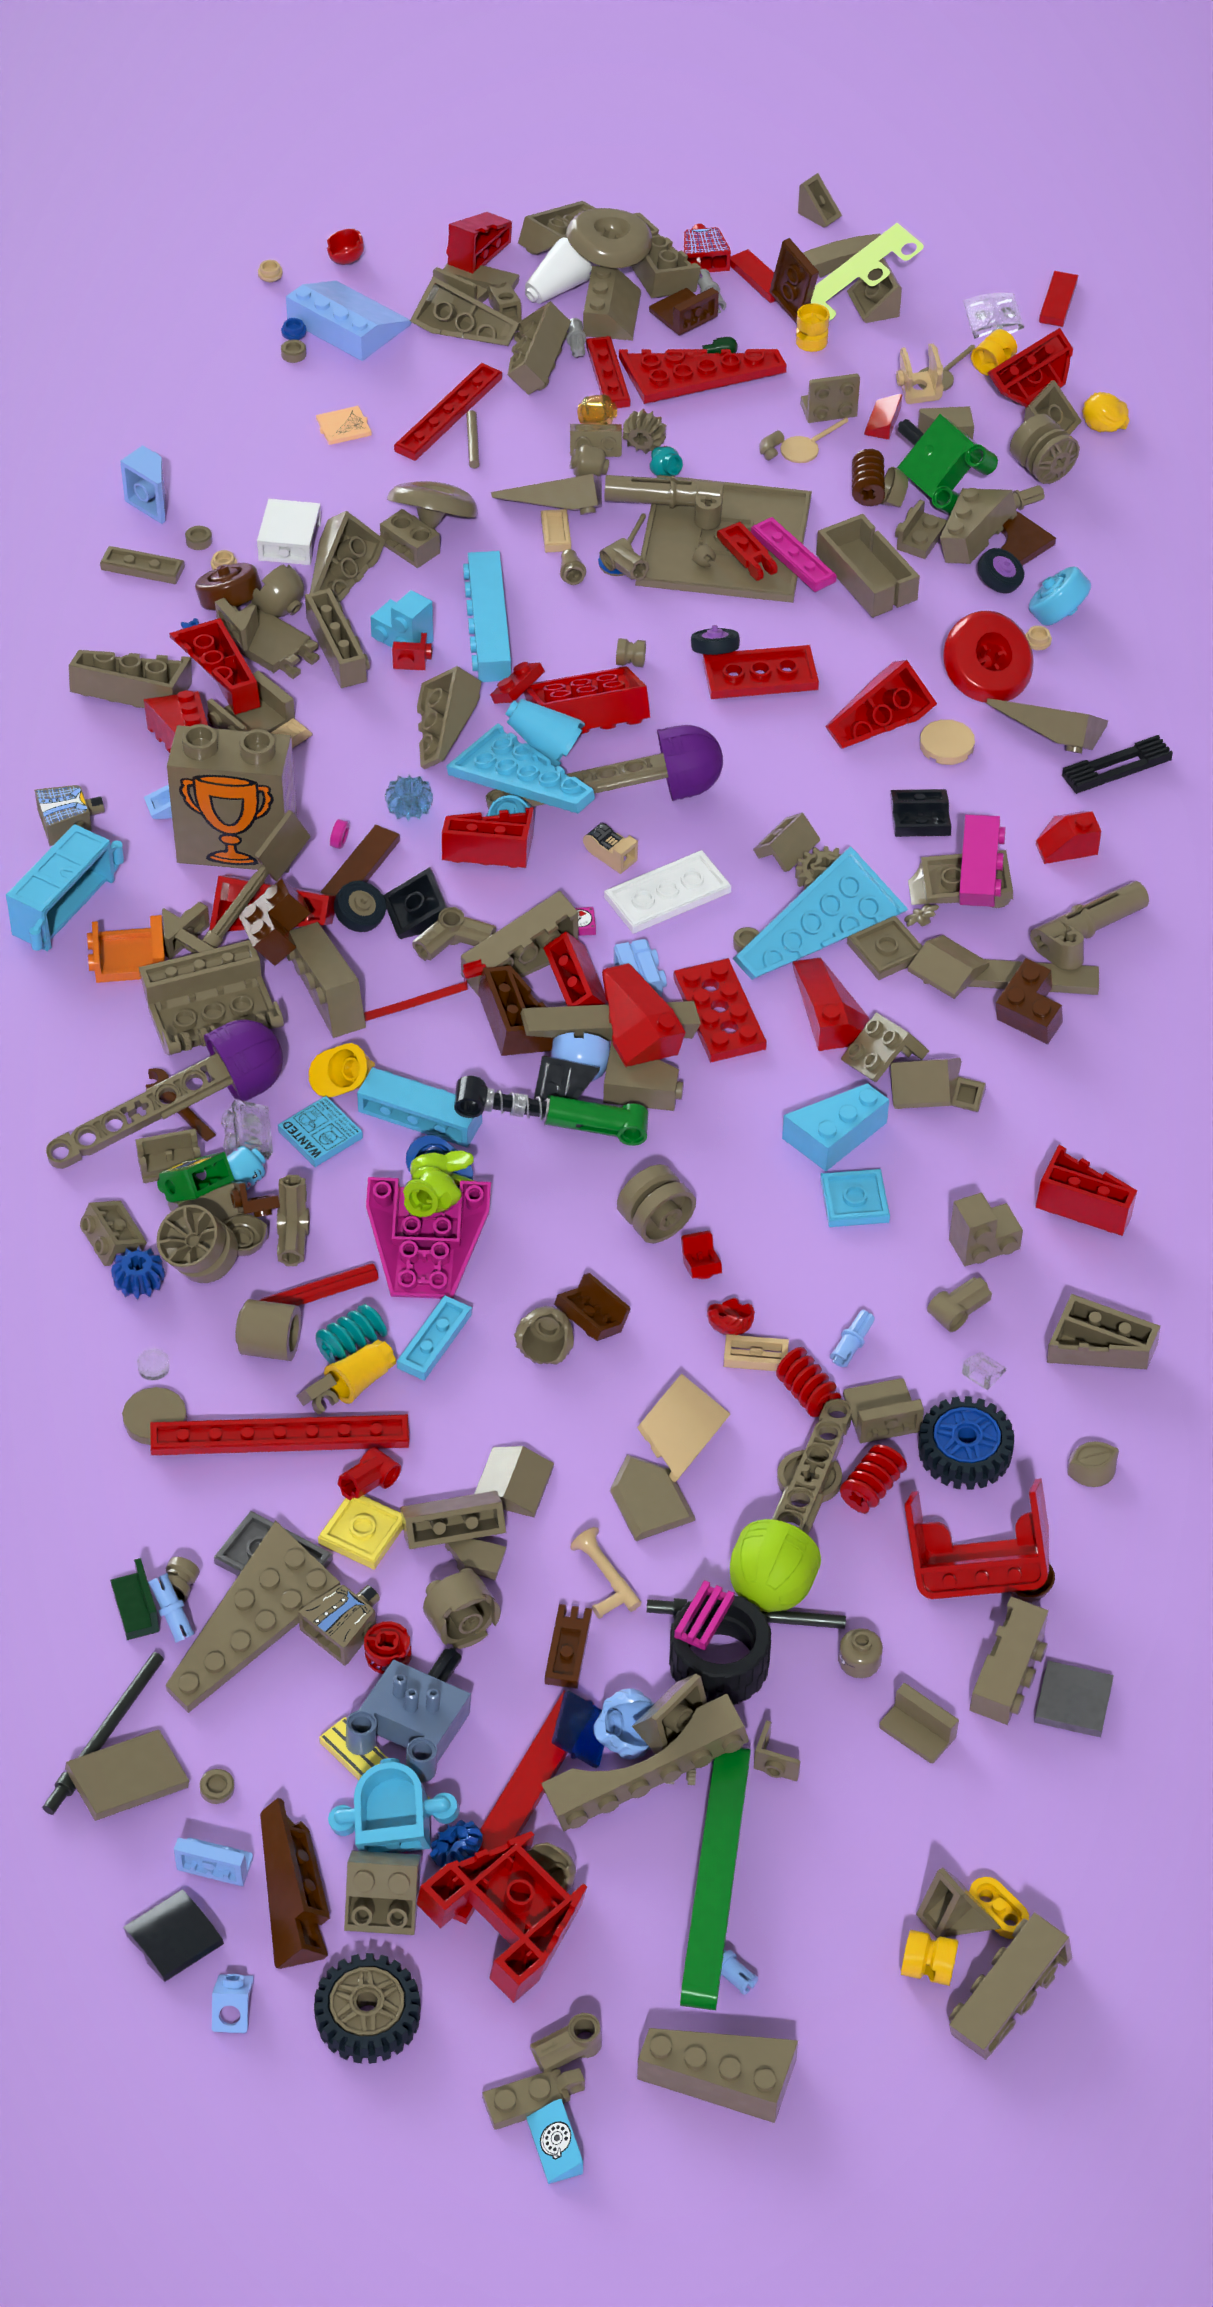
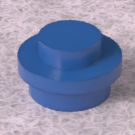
M289 318L285 320L281 328L282 336L289 340H299L306 335V326L298 318Z

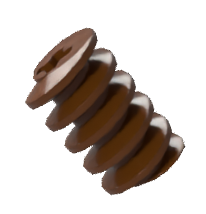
M864 449L859 451L852 459V495L854 500L863 506H876L882 503L885 498L884 457L878 450Z

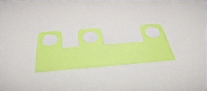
M896 223L816 284L811 303L826 307L830 314L829 321L836 316V311L826 303L827 300L857 277H860L869 286H876L890 274V270L880 262L883 257L893 251L902 260L907 261L918 254L924 248V245L901 225ZM908 243L916 244L915 252L909 255L902 254L901 249L904 245ZM879 268L883 270V275L880 279L874 281L868 279V274L873 269Z

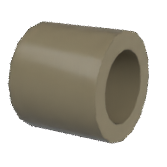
M248 1299L240 1310L236 1323L235 1338L239 1353L241 1355L292 1361L300 1338V1307L297 1305Z

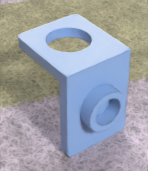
M240 1974L218 1975L212 1992V2031L227 2033L247 2032L248 2002L254 1983V1976ZM225 2006L236 2007L240 2012L239 2021L233 2024L224 2022L220 2017V2010Z

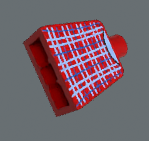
M699 223L695 224L692 229L684 231V253L688 255L687 260L691 264L697 263L701 269H707L709 272L730 271L731 250L719 228H706L705 225Z

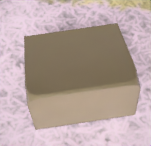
M958 1077L952 1106L979 1112L986 1090V1083Z

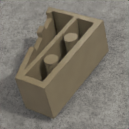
M962 488L940 536L945 563L971 564L989 545V539L995 533L999 534L1003 530V524L1008 519L1013 520L1017 516L1012 490Z
M1071 1294L1048 1345L1047 1363L1147 1369L1158 1345L1160 1325Z

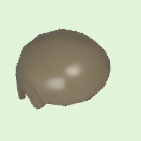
M548 1842L536 1844L527 1851L566 1892L573 1887L576 1867L568 1852Z

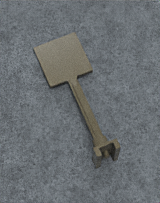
M287 811L257 851L255 857L261 863V867L253 874L212 931L209 930L201 940L180 928L174 937L183 943L182 947L195 954L218 948L223 941V936L264 883L268 874L276 882L280 879L311 837L292 811Z

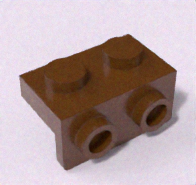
M590 1273L583 1275L578 1288L558 1294L554 1303L558 1309L566 1314L568 1319L574 1321L589 1337L596 1341L621 1333L631 1310L630 1306Z

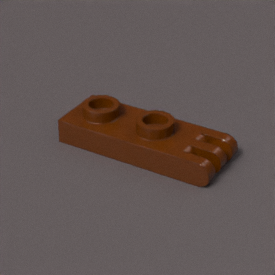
M559 1604L545 1673V1684L578 1689L592 1618V1608H585L583 1618H578L579 1606H572L569 1617L565 1616L567 1611L566 1605Z

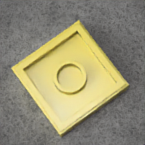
M364 1495L352 1500L345 1498L318 1536V1544L375 1570L403 1530L401 1513Z

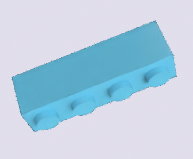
M372 1067L357 1092L358 1112L427 1135L438 1136L448 1142L466 1148L469 1147L482 1124V1114L475 1118H465L455 1112V1094L449 1093L444 1089H437L422 1084L416 1080L394 1075L389 1071H382Z

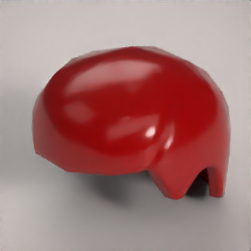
M343 229L335 232L327 239L328 255L334 263L342 265L351 264L360 259L364 252L363 239L358 230Z

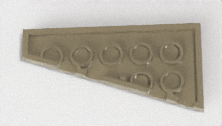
M275 1520L166 1683L167 1692L189 1713L299 1623L298 1611L340 1585V1582Z

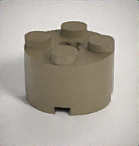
M470 1568L463 1569L459 1573L450 1575L443 1580H435L426 1588L427 1596L424 1600L423 1612L445 1645L447 1643L452 1644L454 1648L458 1649L470 1647L483 1640L488 1635L486 1632L487 1628L492 1623L496 1626L500 1619L501 1611L498 1603L481 1578Z

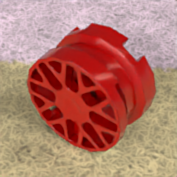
M392 1621L373 1625L364 1636L365 1659L368 1666L375 1672L384 1674L385 1671L382 1670V1666H389L393 1659L408 1665L411 1660V1646L407 1629L401 1624Z

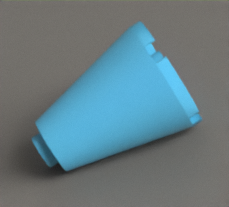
M522 698L519 702L514 700L505 713L509 717L507 723L531 747L549 758L551 764L555 767L560 766V759L563 755L567 756L582 731L581 728L585 726V723L580 719Z

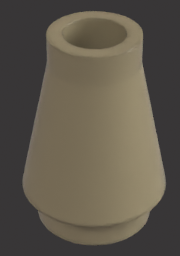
M567 549L561 554L560 576L566 583L576 585L583 581L586 575V567L574 550Z

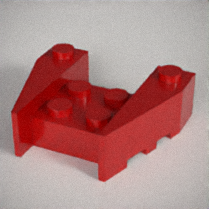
M532 1831L509 1839L506 1844L491 1850L486 1848L476 1852L473 1857L461 1862L456 1860L446 1864L420 1886L416 1903L440 1929L471 1904L511 1946L494 1960L489 1978L513 2003L541 1979L582 1906L587 1886L583 1883L570 1895L527 1853L531 1849L535 1835Z

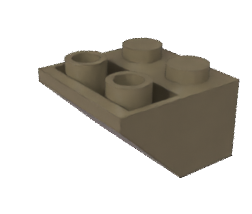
M352 1850L347 1862L344 1931L414 1935L418 1909L416 1903L420 1890L421 1855Z

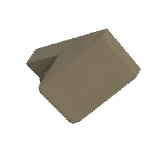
M225 598L215 601L217 619L221 618L232 639L243 652L248 650L259 626L257 606L252 605L238 611Z
M198 902L191 909L186 910L180 918L165 908L162 909L166 957L172 959L184 949L182 947L183 943L174 937L180 928L198 937L210 926L208 907Z

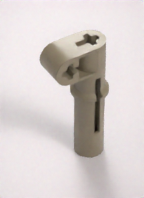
M606 475L604 500L609 502L669 505L670 508H674L676 505L695 506V524L701 529L712 530L721 523L724 482L677 479L674 475L671 476V479Z
M1133 881L1085 905H1074L1070 912L1034 928L1030 934L1032 945L1040 955L1057 967L1065 970L1077 969L1084 963V938H1091L1095 931L1147 907L1149 904L1147 890L1140 882Z

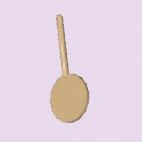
M848 418L842 419L811 439L803 436H794L786 439L780 447L782 456L795 463L812 461L819 452L816 441L849 421Z

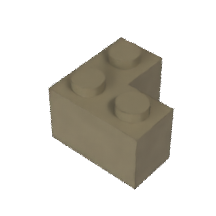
M982 1192L954 1201L949 1241L964 1267L975 1263H983L990 1258L1003 1254L1008 1255L1020 1249L1023 1229L1007 1203L991 1208Z

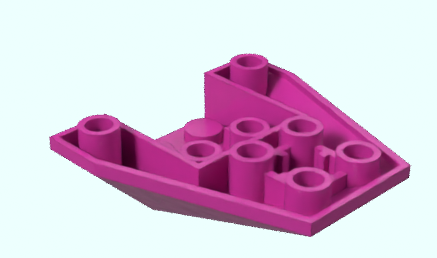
M368 1177L366 1209L391 1297L442 1299L446 1295L453 1299L489 1215L491 1182L460 1181L462 1196L456 1204L443 1212L434 1213L428 1217H418L412 1215L404 1206L405 1197L403 1190L405 1187H400L399 1178Z

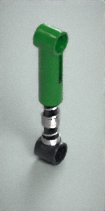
M476 1076L461 1077L456 1083L454 1110L465 1118H475L484 1111L492 1112V1109L500 1110L501 1114L504 1111L510 1112V1115L515 1117L527 1115L529 1119L530 1116L540 1117L541 1121L544 1118V1124L549 1126L618 1137L619 1141L626 1145H640L647 1139L648 1110L639 1104L630 1103L617 1107L549 1095V1098L542 1101L539 1096L535 1099H530L528 1095L521 1093L514 1094L511 1092L507 1095L502 1094L500 1090L495 1093L494 1089L486 1086L484 1080Z

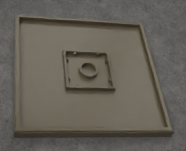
M657 475V478L671 479V476ZM677 477V479L702 480V479H693V478ZM724 482L721 523L712 530L701 529L695 524V506L676 505L674 508H670L669 505L651 504L640 555L648 561L649 570L644 579L636 581L635 586L794 603L798 579L796 574L768 550V554L777 564L778 571L776 574L770 575L763 568L762 562L758 564L762 567L764 578L756 581L750 575L748 568H745L717 538V531L741 522L751 532L752 526L773 517L798 541L804 544L812 491ZM702 544H707L715 552L716 558L715 561H709L710 567H701L692 560L695 551Z

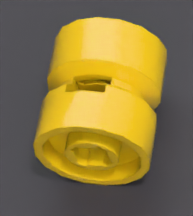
M809 303L798 309L796 345L800 349L817 352L827 346L830 314L826 307L816 303Z
M996 329L973 349L971 353L973 365L980 373L989 376L988 372L1016 355L1018 348L1016 340L1009 332Z
M910 1929L901 1975L921 1979L924 1975H927L930 1982L950 1986L959 1940L942 1936L932 1940L930 1934Z

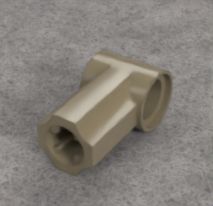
M625 538L617 540L599 552L602 563L609 571L617 569L630 579L640 581L645 578L649 570L648 561L635 553L631 544Z
M973 1277L951 1293L946 1291L938 1293L929 1303L927 1312L949 1332H954L966 1322L969 1314L991 1300L992 1293L987 1283L981 1277Z
M590 2013L577 2014L570 2020L568 2026L530 2044V2050L540 2071L546 2073L550 2070H556L579 2057L590 2058L595 2056L602 2047L599 2020ZM582 2032H590L593 2034V2036H591L588 2039H580L577 2037Z

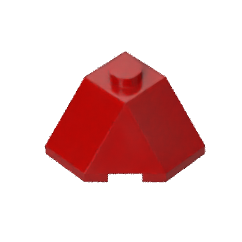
M1093 811L1058 815L1052 818L1037 838L1036 846L1044 864L1098 855L1102 831Z

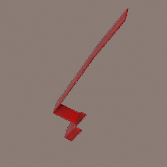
M481 959L463 964L464 982L396 1004L364 1012L365 1021L468 990L467 979L480 976L483 968L487 967L485 963H481Z

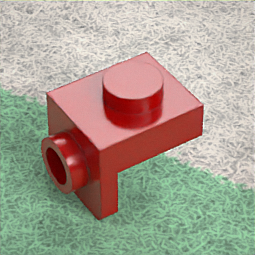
M421 633L420 643L393 642V669L426 670L427 659H432V643H427V633Z
M710 1231L687 1234L681 1237L683 1263L692 1279H708L715 1274L722 1273V1264L714 1251L713 1237Z

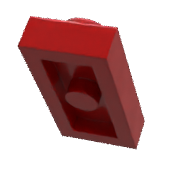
M522 662L513 668L514 672L509 677L501 680L497 684L498 687L490 694L494 704L511 703L516 700L545 672L541 663Z

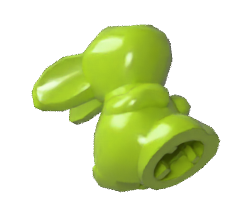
M461 1150L451 1151L445 1155L432 1152L416 1157L410 1165V1173L413 1180L408 1181L403 1190L405 1208L414 1216L428 1217L434 1213L448 1210L456 1204L462 1196V1192L456 1185H460V1181L474 1180L452 1172L470 1166L474 1162L473 1155Z

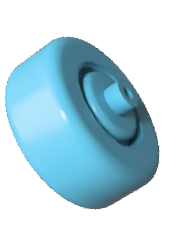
M1068 567L1055 576H1050L1043 581V586L1030 600L1029 610L1041 624L1045 626L1053 625L1066 616L1073 615L1078 610V606L1084 601L1091 590V582L1078 567Z

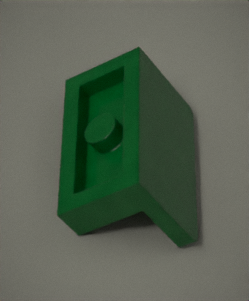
M141 1558L134 1559L136 1573L110 1580L127 1640L159 1632L157 1611Z

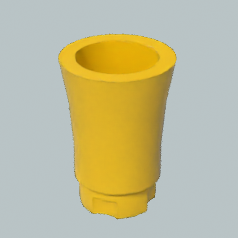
M378 1339L346 1358L326 1366L324 1376L331 1373L337 1384L331 1387L330 1390L336 1393L342 1402L350 1404L373 1382L385 1375L388 1369L396 1364V1358L392 1348L385 1341L382 1342Z

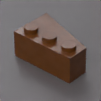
M511 965L483 968L478 989V995L501 1056L551 1051L554 1038L526 1036L520 1014L522 1009L546 1006L543 1002L538 1003L532 996V989Z

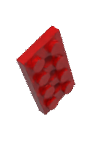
M810 645L733 651L718 655L703 654V666L711 699L819 689V680ZM790 668L792 671H784L782 669ZM762 670L765 673L760 674L755 671ZM729 673H737L738 675L731 676Z
M729 958L673 972V979L683 1002L694 1001L701 1022L697 1033L710 1063L766 1050L767 1041ZM711 986L715 987L717 990L709 992L704 988ZM717 1007H722L726 1009V1011L719 1013L713 1009ZM726 1028L734 1029L736 1032L728 1034L727 1032L722 1030Z

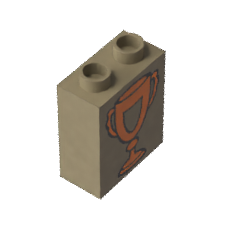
M204 724L192 726L177 725L167 762L177 863L259 870L261 863L255 857L257 851L288 810L292 811L297 817L291 735L273 734L262 729L238 731L215 729ZM291 864L286 869V873H289Z

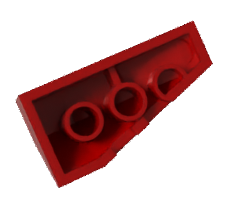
M629 963L603 969L604 990L610 1011L608 1015L609 1023L612 1024L613 1031L612 1043L624 1066L629 1067L678 1055L686 1032L673 1009Z

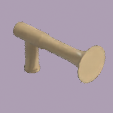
M593 1527L578 1535L570 1546L573 1551L582 1550L588 1554L616 1592L597 1605H593V1612L600 1619L603 1615L623 1603L632 1612L640 1607L641 1601L601 1551L596 1540L599 1529Z

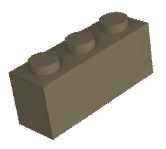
M497 1491L400 1507L404 1538L409 1549L506 1533L503 1504Z

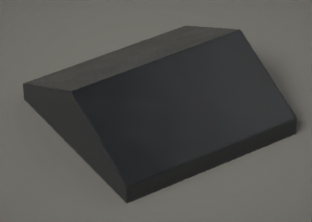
M430 867L383 895L386 909L400 939L422 934L438 921L439 913L443 909L448 908Z

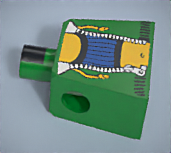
M224 1151L187 1160L159 1173L157 1186L170 1203L197 1199L234 1181V1177ZM206 1171V1178L204 1180L196 1176V1173Z

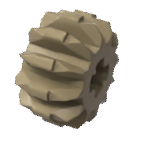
M644 409L639 412L633 411L623 424L622 438L628 440L627 446H634L636 452L641 449L647 454L663 444L666 438L667 425L661 423L662 417H655L653 411L651 413H646Z

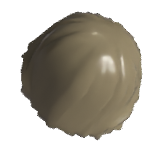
M550 1306L539 1307L528 1313L521 1319L514 1334L517 1343L516 1348L520 1349L524 1357L538 1364L550 1363L557 1365L569 1355L574 1345L573 1329L568 1317L564 1312Z

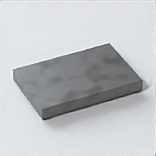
M250 1511L214 1556V1564L239 1576L273 1525V1522ZM285 1529L325 1568L332 1562V1553Z

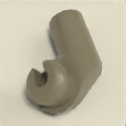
M775 431L762 439L759 444L761 455L764 454L765 459L768 461L778 455L774 447L784 442V435L781 431Z

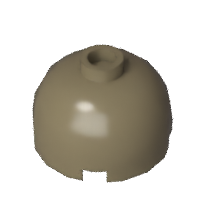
M284 564L280 565L264 577L262 582L265 585L260 591L257 588L254 590L253 599L251 600V603L256 605L259 610L266 614L274 615L277 618L288 614L294 615L302 606L301 600L304 596L302 578L290 565L287 567Z

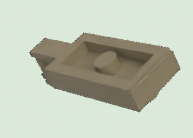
M580 2068L565 2071L562 2074L560 2069L550 2070L546 2073L543 2072L482 2092V2098L494 2130L525 2121L527 2116L555 2100L562 2099L563 2104L570 2101V2095L585 2090V2080Z

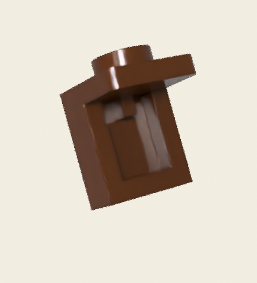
M240 1181L234 1182L235 1190H231L230 1195L233 1208H238V1213H254V1217L271 1215L272 1209L280 1208L278 1195L269 1194L248 1198L245 1183Z

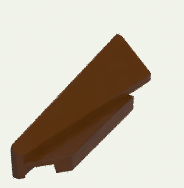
M281 1798L274 1800L260 1813L274 1964L279 1969L325 1959L328 1953L318 1925H322L330 1919L310 1831L302 1821L294 1824L286 1814L285 1802Z

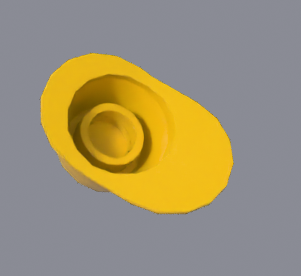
M353 1043L343 1044L323 1051L314 1058L308 1071L309 1083L318 1095L335 1097L360 1088L372 1067H375V1062L371 1061L358 1045Z

